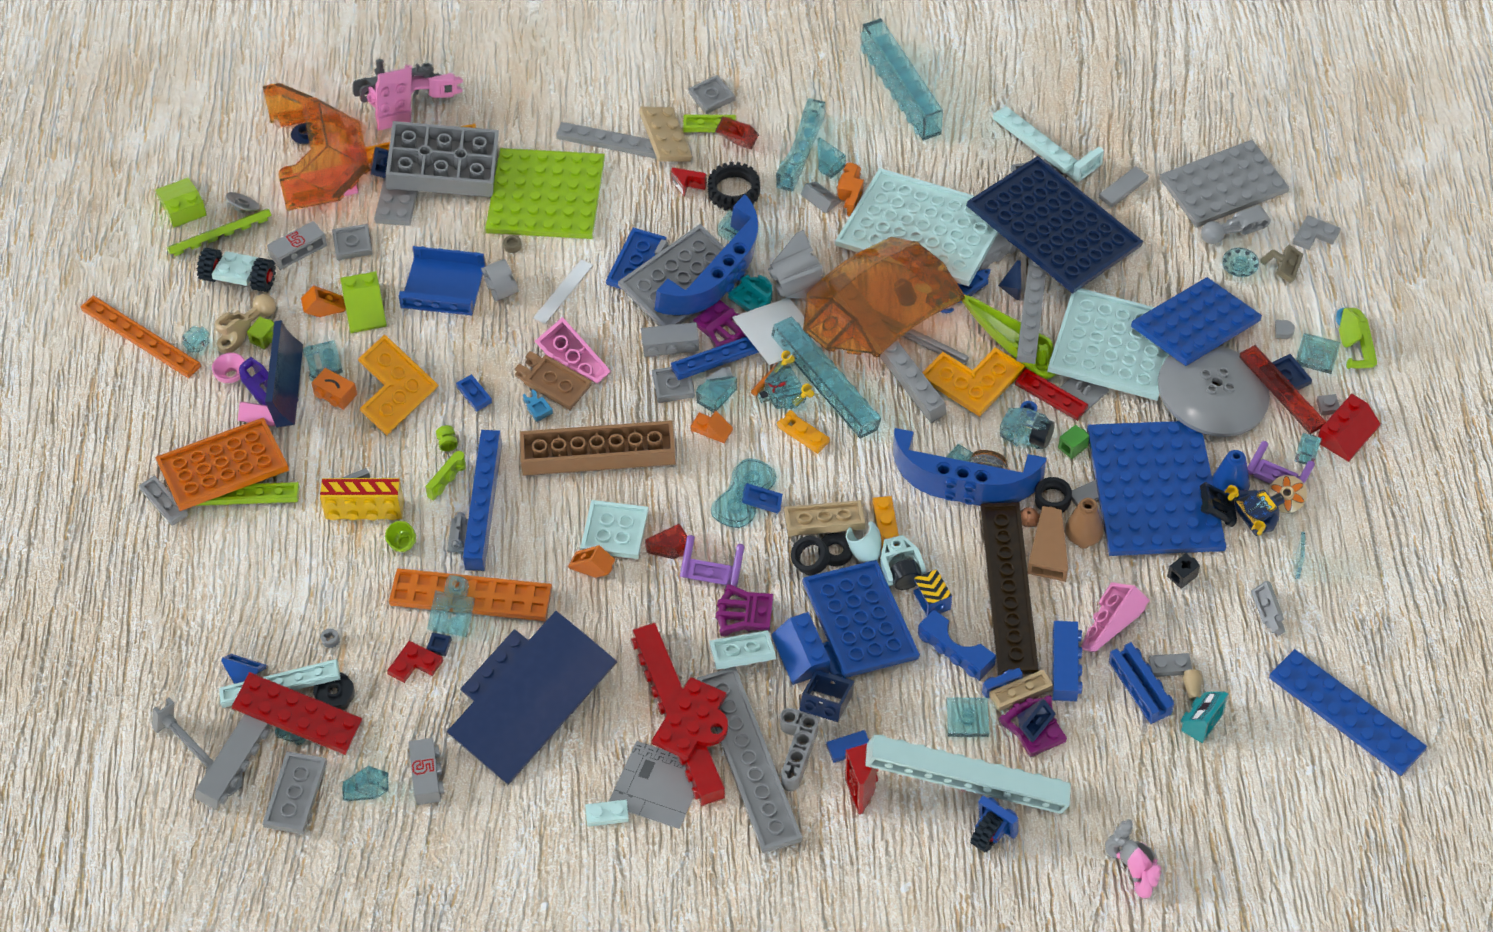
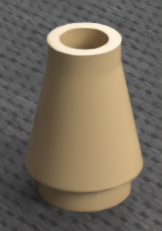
M1196 669L1185 671L1182 679L1189 700L1194 701L1196 697H1201L1202 675Z

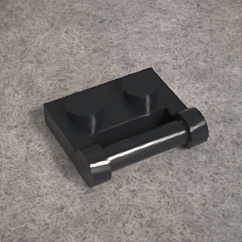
M1207 482L1201 484L1200 491L1203 503L1201 512L1206 515L1211 514L1224 521L1227 526L1233 527L1237 522L1234 499L1230 501L1228 499L1229 494Z

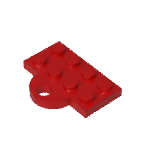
M690 677L654 735L652 745L685 760H689L697 745L709 747L722 742L728 733V720L719 709L726 699L727 693ZM715 727H719L722 729V732L719 734H714L711 732V730Z

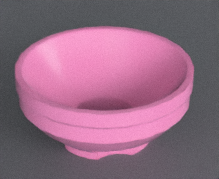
M236 353L220 355L212 365V372L215 378L223 383H234L240 380L239 367L245 359ZM229 371L236 372V375L233 377L226 376Z

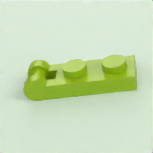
M456 451L425 486L428 498L434 501L438 495L443 493L447 484L455 479L456 474L459 471L465 470L466 462L462 451Z

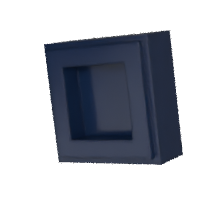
M432 632L426 649L438 655L446 656L452 638L448 635Z

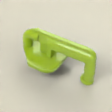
M1344 308L1339 327L1342 345L1350 347L1360 340L1364 360L1349 358L1346 368L1363 369L1375 367L1377 365V358L1366 316L1358 308Z

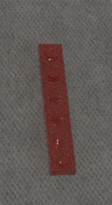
M1256 345L1240 353L1242 361L1309 434L1316 432L1326 423L1321 415Z

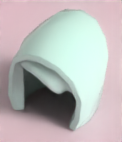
M872 521L868 523L870 526L869 532L860 540L855 537L851 527L846 532V540L852 554L862 563L878 560L881 554V534L876 524Z

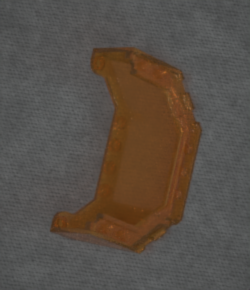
M276 83L262 86L271 123L274 120H278L280 127L306 123L311 149L295 165L285 166L278 172L287 211L340 201L344 197V193L348 189H352L359 182V178L363 174H367L370 171L360 121L318 98L284 84Z

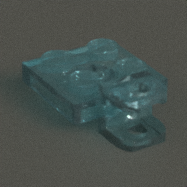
M449 575L445 583L444 592L435 590L427 630L467 637L475 598L467 597L469 588L467 579L461 576ZM459 582V586L455 588V584ZM452 608L456 616L448 619L446 612Z

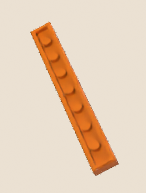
M93 295L81 306L83 312L188 379L201 367L200 362Z

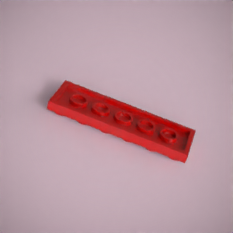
M251 672L248 673L232 705V709L344 755L347 754L362 722L361 717Z

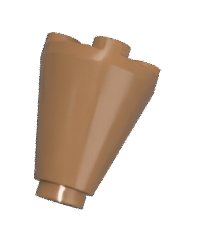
M1092 498L1082 499L1065 525L1064 532L1068 539L1082 549L1097 544L1104 534V526L1098 505Z

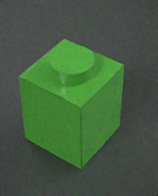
M1075 424L1060 436L1058 448L1073 459L1088 447L1089 435L1084 429Z

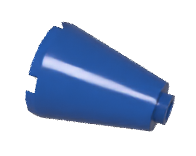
M1239 450L1228 452L1212 475L1214 487L1225 491L1229 485H1234L1238 490H1249V473L1246 456L1243 452Z

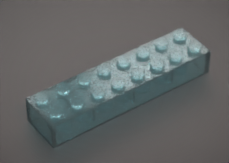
M879 18L862 24L861 51L868 57L870 65L874 66L877 76L882 78L883 84L891 92L893 100L897 101L900 111L905 113L908 123L913 125L916 135H919L922 141L941 135L942 108L883 20Z

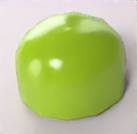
M396 521L386 529L385 540L394 551L402 553L414 546L416 543V533L409 523Z

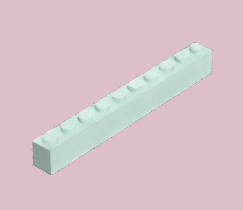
M874 734L867 743L865 766L1059 814H1062L1070 806L1071 783L1064 782L1058 778L1052 779L1044 777L1042 774H1032L1024 772L1022 769H1012L1002 764H992L982 759L968 758L962 754L955 755L947 753L945 750H935L927 748L925 745H915L907 743L905 740L887 738L885 735Z

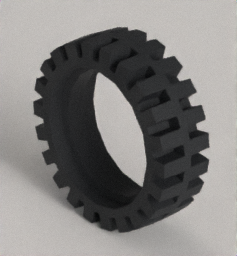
M729 162V165L723 163L722 167L720 165L717 166L716 170L713 169L709 175V198L714 205L717 204L718 208L721 209L723 207L725 211L731 208V212H733V206L743 195H746L754 205V201L757 202L760 196V178L757 171H753V167H748V164L745 163L741 166V162H737L736 165L733 162ZM738 177L748 181L751 184V189L739 196H729L718 191L717 184L724 179Z

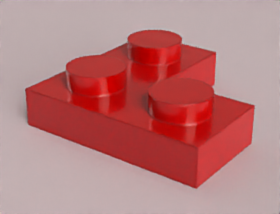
M408 641L388 668L387 673L404 683L415 668L433 676L442 664L443 657L416 643Z

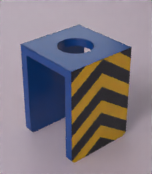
M933 570L914 578L918 588L913 593L926 616L933 610L940 614L951 610L952 595L938 570Z

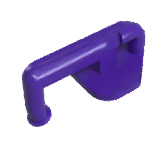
M250 357L239 367L240 379L257 402L261 405H266V392L262 389L261 385L264 384L267 388L268 371L261 363ZM251 366L253 367L256 373L253 376H251L247 371V369H249Z

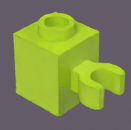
M259 316L247 331L250 343L265 350L272 343L274 322Z

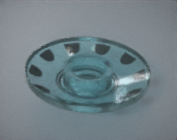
M1232 248L1224 254L1222 265L1233 276L1248 277L1257 271L1259 259L1249 249Z

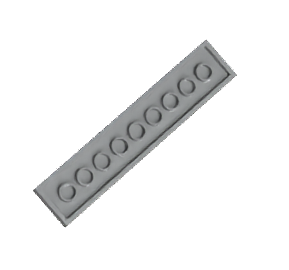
M736 667L698 677L697 680L727 693V697L719 710L727 717L728 733L720 743L762 854L802 842V835ZM715 727L717 734L722 732L721 728Z

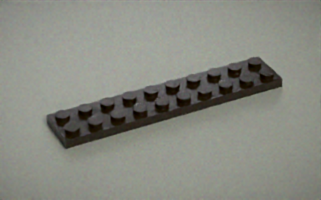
M1020 502L981 504L980 510L997 673L1002 675L1007 670L1020 668L1023 674H1034L1038 672L1039 668Z

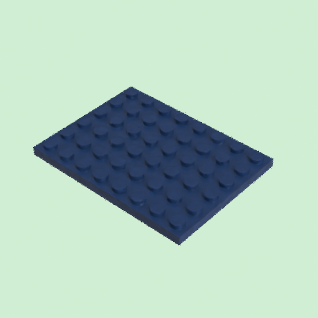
M1039 156L968 200L966 204L970 210L1072 294L1140 248L1144 242Z

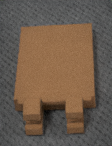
M531 351L526 355V364L533 369L530 370L521 364H518L515 368V376L521 379L526 386L570 411L592 385L591 380L549 356L544 355L541 358Z

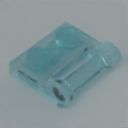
M335 340L307 346L303 349V354L307 358L311 381L324 368L336 374L343 373ZM319 353L322 369H317L314 359V354Z

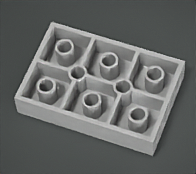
M393 121L386 168V188L491 197L494 189L499 130Z

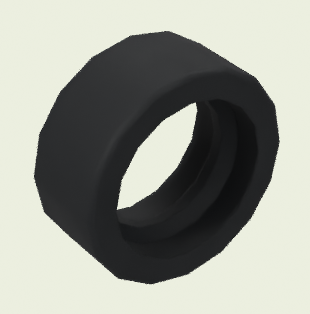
M1048 477L1038 483L1035 490V504L1037 508L1042 510V506L1054 507L1062 510V513L1069 508L1072 489L1064 479ZM1056 489L1061 491L1065 498L1060 502H1049L1042 497V493L1045 490Z
M815 536L800 538L791 549L792 563L800 572L806 575H815L822 572L830 560L829 548L821 539ZM811 545L818 546L821 551L819 559L812 565H803L800 561L803 550Z

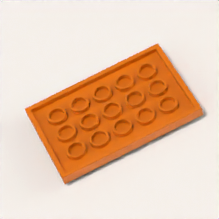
M264 417L155 457L179 511L289 471L288 464Z

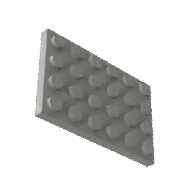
M1253 140L1160 174V180L1196 228L1207 222L1215 221L1289 192L1290 188Z
M699 224L618 281V286L658 326L681 324L694 314L668 315L655 311L657 289L668 278L686 290L724 247Z

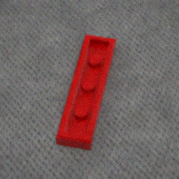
M1026 368L1015 381L1016 386L1077 421L1088 409V404Z

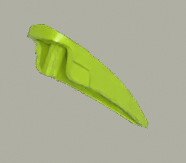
M964 295L961 301L977 322L997 343L1017 359L1021 322L971 296ZM1039 333L1035 364L1021 362L1027 369L1044 379H1051L1057 375L1047 372L1054 350L1052 341Z

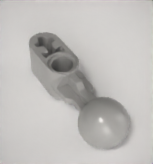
M1257 205L1237 212L1232 219L1227 220L1224 224L1216 221L1207 222L1201 229V236L1206 243L1217 244L1223 239L1224 234L1241 232L1243 235L1266 228L1270 224L1271 219L1264 209Z

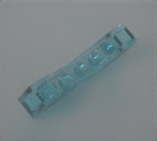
M808 98L794 143L786 158L781 161L776 173V188L794 191L825 118L824 101Z

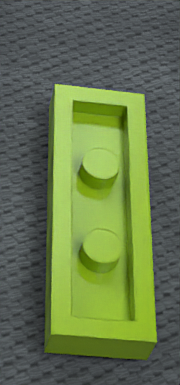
M684 115L683 132H736V115Z

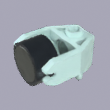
M904 535L884 540L880 568L888 586L894 584V587L898 590H908L917 586L914 578L926 573L925 564L919 549Z

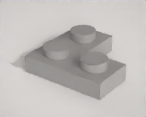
M1307 215L1292 244L1310 250L1317 238L1333 245L1341 228Z

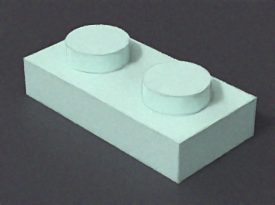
M627 800L585 804L588 827L629 822Z

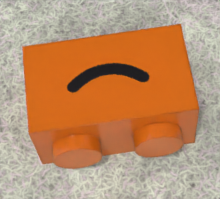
M324 368L311 383L313 393L317 398H323L332 406L343 410L357 396L355 383L327 368Z

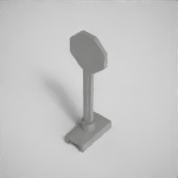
M168 697L163 709L153 708L152 728L156 733L165 727L170 729L207 767V773L214 761L178 725L177 720L174 718V702ZM243 771L239 774L240 779L236 787L230 788L229 796L241 788Z

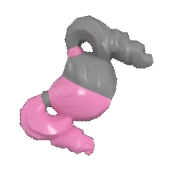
M1126 819V821L1120 823L1119 827H1116L1113 835L1105 842V851L1112 858L1120 859L1128 866L1133 877L1134 890L1137 895L1143 899L1150 898L1153 887L1158 885L1162 868L1160 865H1157L1158 859H1154L1155 854L1145 843L1130 840L1129 835L1132 832L1133 822Z

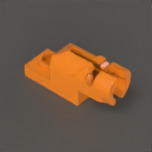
M846 163L843 170L844 173L841 174L837 185V195L840 200L845 201L844 207L847 208V216L852 214L864 191V179H860L861 167L855 163Z

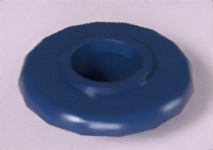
M301 123L291 131V138L298 144H309L318 136L317 127L311 123Z

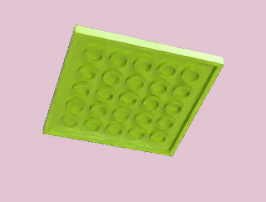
M500 148L493 195H491L485 227L486 233L593 239L605 154Z

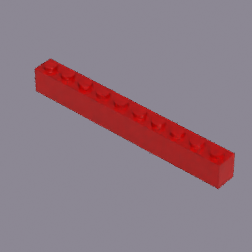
M656 623L633 629V638L630 640L633 649L638 650L637 658L640 666L644 665L645 679L652 684V687H650L652 696L659 701L657 703L660 715L664 714L666 717L683 688ZM697 745L689 760L678 756L681 766L685 765L687 769L685 776L688 783L692 782L694 786L692 788L695 800L699 799L701 806L725 798L724 786L706 746Z

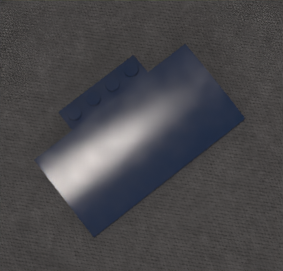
M555 611L529 640L514 629L460 688L474 702L447 730V733L509 785L617 664V661L574 624Z

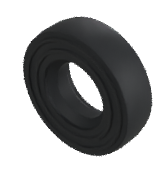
M829 533L821 539L828 548L833 544H839L843 547V552L839 555L830 553L829 566H842L850 561L853 554L846 540V535L842 533ZM818 547V554H819V557H820V552H821V551H820V548Z

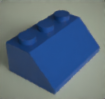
M809 612L789 618L771 634V638L792 685L811 679L816 669L830 673L829 656Z

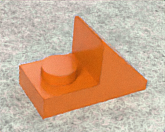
M714 411L711 417L699 412L690 426L691 431L724 444L733 431V427L717 411Z

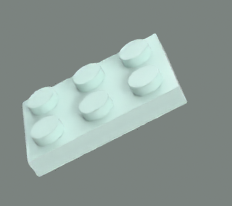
M768 630L709 641L716 670L776 659Z

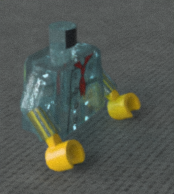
M785 350L781 354L783 361H779L765 379V391L758 393V398L761 403L771 400L776 409H795L800 404L805 403L806 397H813L814 391L809 383L802 386L791 366H787V363L791 364L795 361V357L790 355L788 350Z

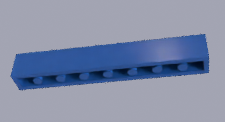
M481 430L463 553L465 570L485 571L502 449L500 430Z

